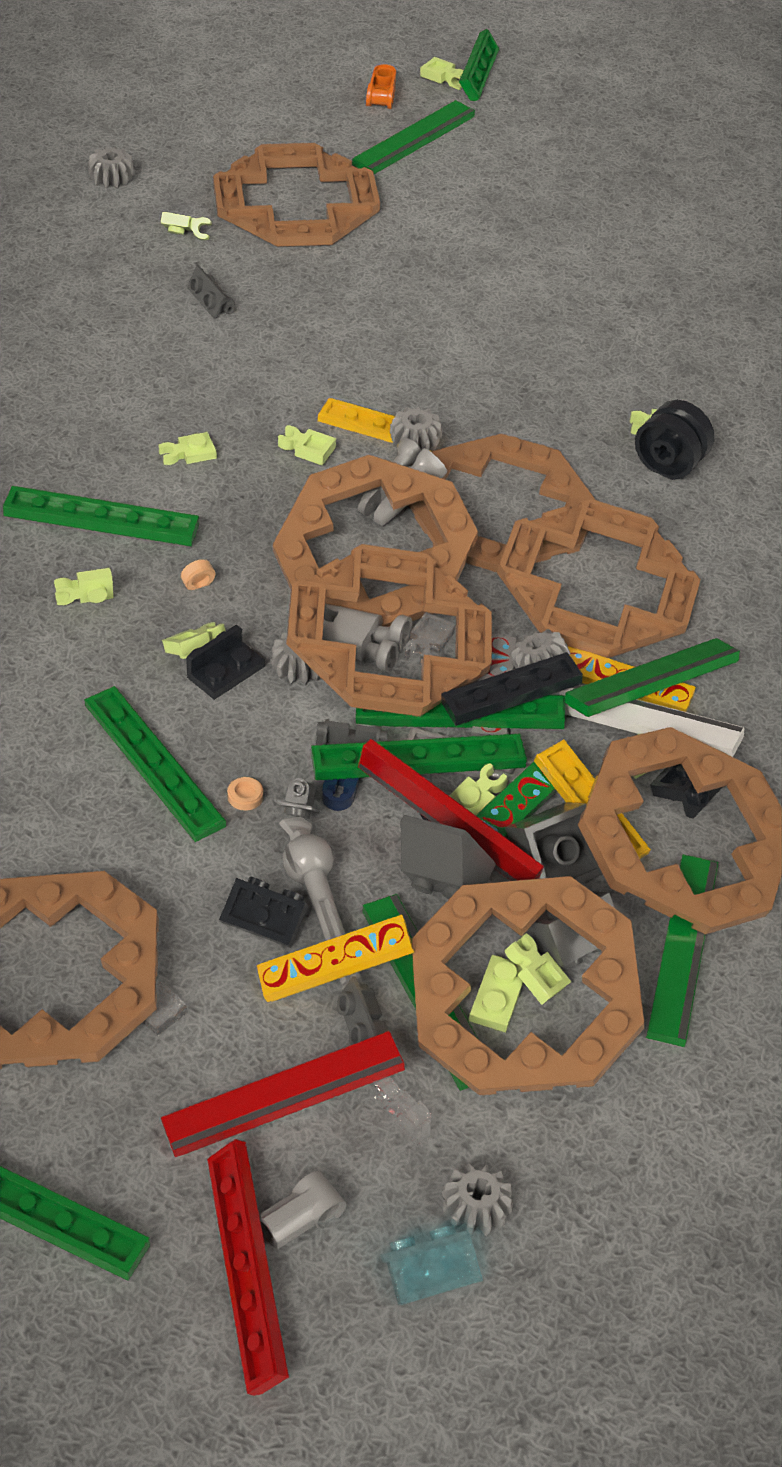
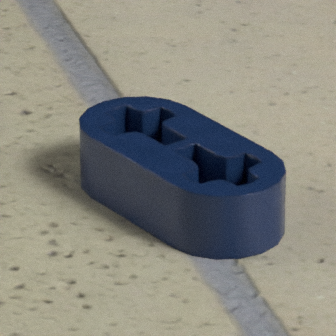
M360 778L324 780L322 788V801L324 805L334 811H342L349 808L354 802ZM337 787H343V793L340 797H334L333 794L336 793Z

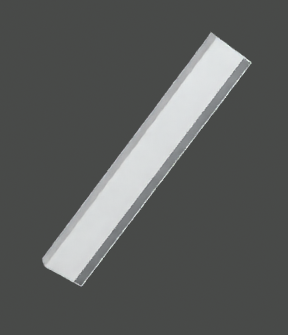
M577 685L550 695H565V692L583 685ZM637 699L590 717L584 716L565 703V715L637 734L672 727L731 757L734 756L744 737V727Z

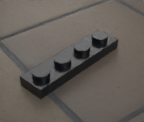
M568 652L441 693V703L455 726L580 685L582 684L583 674Z

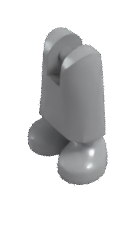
M406 438L397 444L398 454L394 461L387 460L405 467L410 465L411 469L439 478H443L447 473L445 465L431 451L423 448L421 451L416 442ZM382 486L365 491L357 510L365 517L375 512L374 522L383 527L406 506L393 510Z
M325 604L322 640L356 645L357 660L362 661L365 657H368L375 661L379 670L390 672L398 660L399 653H403L407 646L412 628V619L402 614L393 620L390 627L382 626L383 617L381 615Z

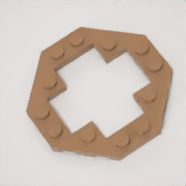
M316 143L261 144L255 148V154L250 157L244 155L233 162L231 169L227 172L220 171L213 175L217 216L277 247L333 245L380 211V199L373 171L365 167L358 169L352 166L351 160L334 153L331 156L323 152V147ZM317 167L320 182H347L351 203L326 204V220L275 221L272 205L245 206L242 184L267 183L266 168Z
M498 434L431 451L447 469L446 475L442 478L445 480L451 469L481 477L490 459L545 474L546 477L540 487L539 495L566 502L565 508L567 510L579 507L582 501L595 500L562 453L545 445L532 443L514 436ZM421 500L407 505L414 513L415 519L424 533L433 542V547L445 543L424 501ZM581 528L574 549L543 540L535 563L551 559V556L558 554H570L580 551L589 531ZM478 536L473 549L470 550L466 558V563L497 572L506 544Z
M366 455L311 474L308 477L273 543V552L290 589L296 581L302 578L307 580L317 574L319 567L306 541L334 531L333 522L325 505L382 486L393 510L421 500L424 501L445 543L420 551V553H427L437 562L435 567L445 576L451 575L458 581L466 564V558L478 539V530L453 482L372 455ZM360 581L357 602L325 598V604L381 615L383 617L382 626L390 627L393 620L402 614L411 617L412 621L434 614L423 612L424 587L408 585L369 599Z
M594 499L582 501L579 507L567 510L565 507L544 512L541 518L529 521L528 518L515 521L497 570L501 580L540 633L547 629H550L552 633L559 632L568 646L606 658H611L685 633L700 584V578L694 571H688L681 562L683 557L670 540L665 541L658 533L659 526L651 517ZM582 528L642 547L636 569L666 578L656 614L625 604L617 627L554 607L562 584L531 574L543 540L574 549Z
M361 544L352 549L349 556L342 560L337 558L319 568L314 576L307 580L302 578L292 584L286 644L349 706L422 716L441 703V693L471 684L489 672L492 664V612L483 604L477 605L467 596L468 590L451 575L445 576L435 567L437 562L427 553ZM360 578L424 587L423 612L456 616L455 659L424 654L421 680L356 672V645L322 640L325 598L357 602Z
M672 727L612 741L606 749L601 768L589 793L585 810L582 812L578 822V827L609 887L623 895L629 892L646 900L644 905L672 918L675 914L693 923L691 928L703 934H709L765 917L772 910L782 877V807L763 773ZM682 764L697 793L727 786L757 839L756 842L737 847L731 854L746 881L694 895L678 864L646 872L617 817V814L639 809L644 802L631 776Z
M96 871L0 879V928L24 908H27L52 927L75 906L81 904L124 937V939L100 958L103 968L121 981L122 984L70 1030H67L43 1009L13 1035L0 1026V1069H2V1064L24 1063L25 1067L58 1065V1060L81 1059V1063L99 1062L157 1010V932H159L157 910L107 872Z
M571 876L462 885L412 938L419 1047L478 1095L496 1094V1091L520 1089V1092L553 1090L554 1086L576 1085V1088L592 1087L644 1029L632 922ZM547 910L603 951L583 973L582 982L608 1001L609 1004L563 1055H560L530 1032L509 1057L504 1060L448 1016L471 992V986L445 964L492 914L522 936Z

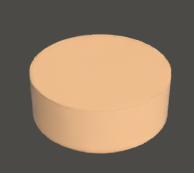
M203 559L196 560L183 569L181 579L188 590H195L210 585L216 573L209 561Z
M237 778L228 786V801L234 808L239 810L255 809L263 801V786L254 778Z

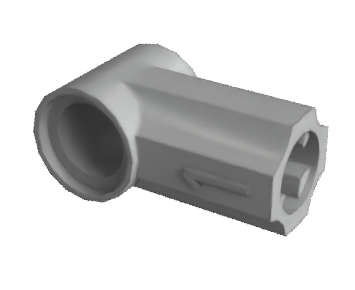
M314 1171L296 1184L291 1195L259 1214L262 1233L271 1246L278 1250L314 1226L319 1229L325 1227L323 1223L331 1217L339 1218L346 1210L347 1204L321 1171Z

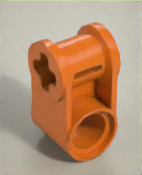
M381 64L374 68L371 82L368 84L366 106L374 104L387 106V109H392L396 84V69L393 66Z

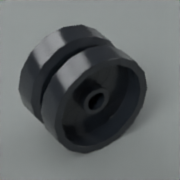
M678 399L667 401L638 429L635 436V450L641 462L649 470L670 480L682 479L711 451L715 442L714 429L704 412L692 403Z

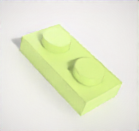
M491 956L470 1012V1022L506 1033L524 983L518 976L523 970L520 965L499 956Z

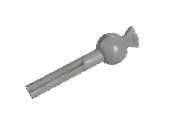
M299 816L282 819L279 824L290 835V842L283 852V868L292 880L306 885L326 941L346 934L327 880V875L331 872L334 864L333 850L325 839L318 835L310 834L312 823ZM360 972L339 978L342 988H345L352 976H356L359 985L362 984Z

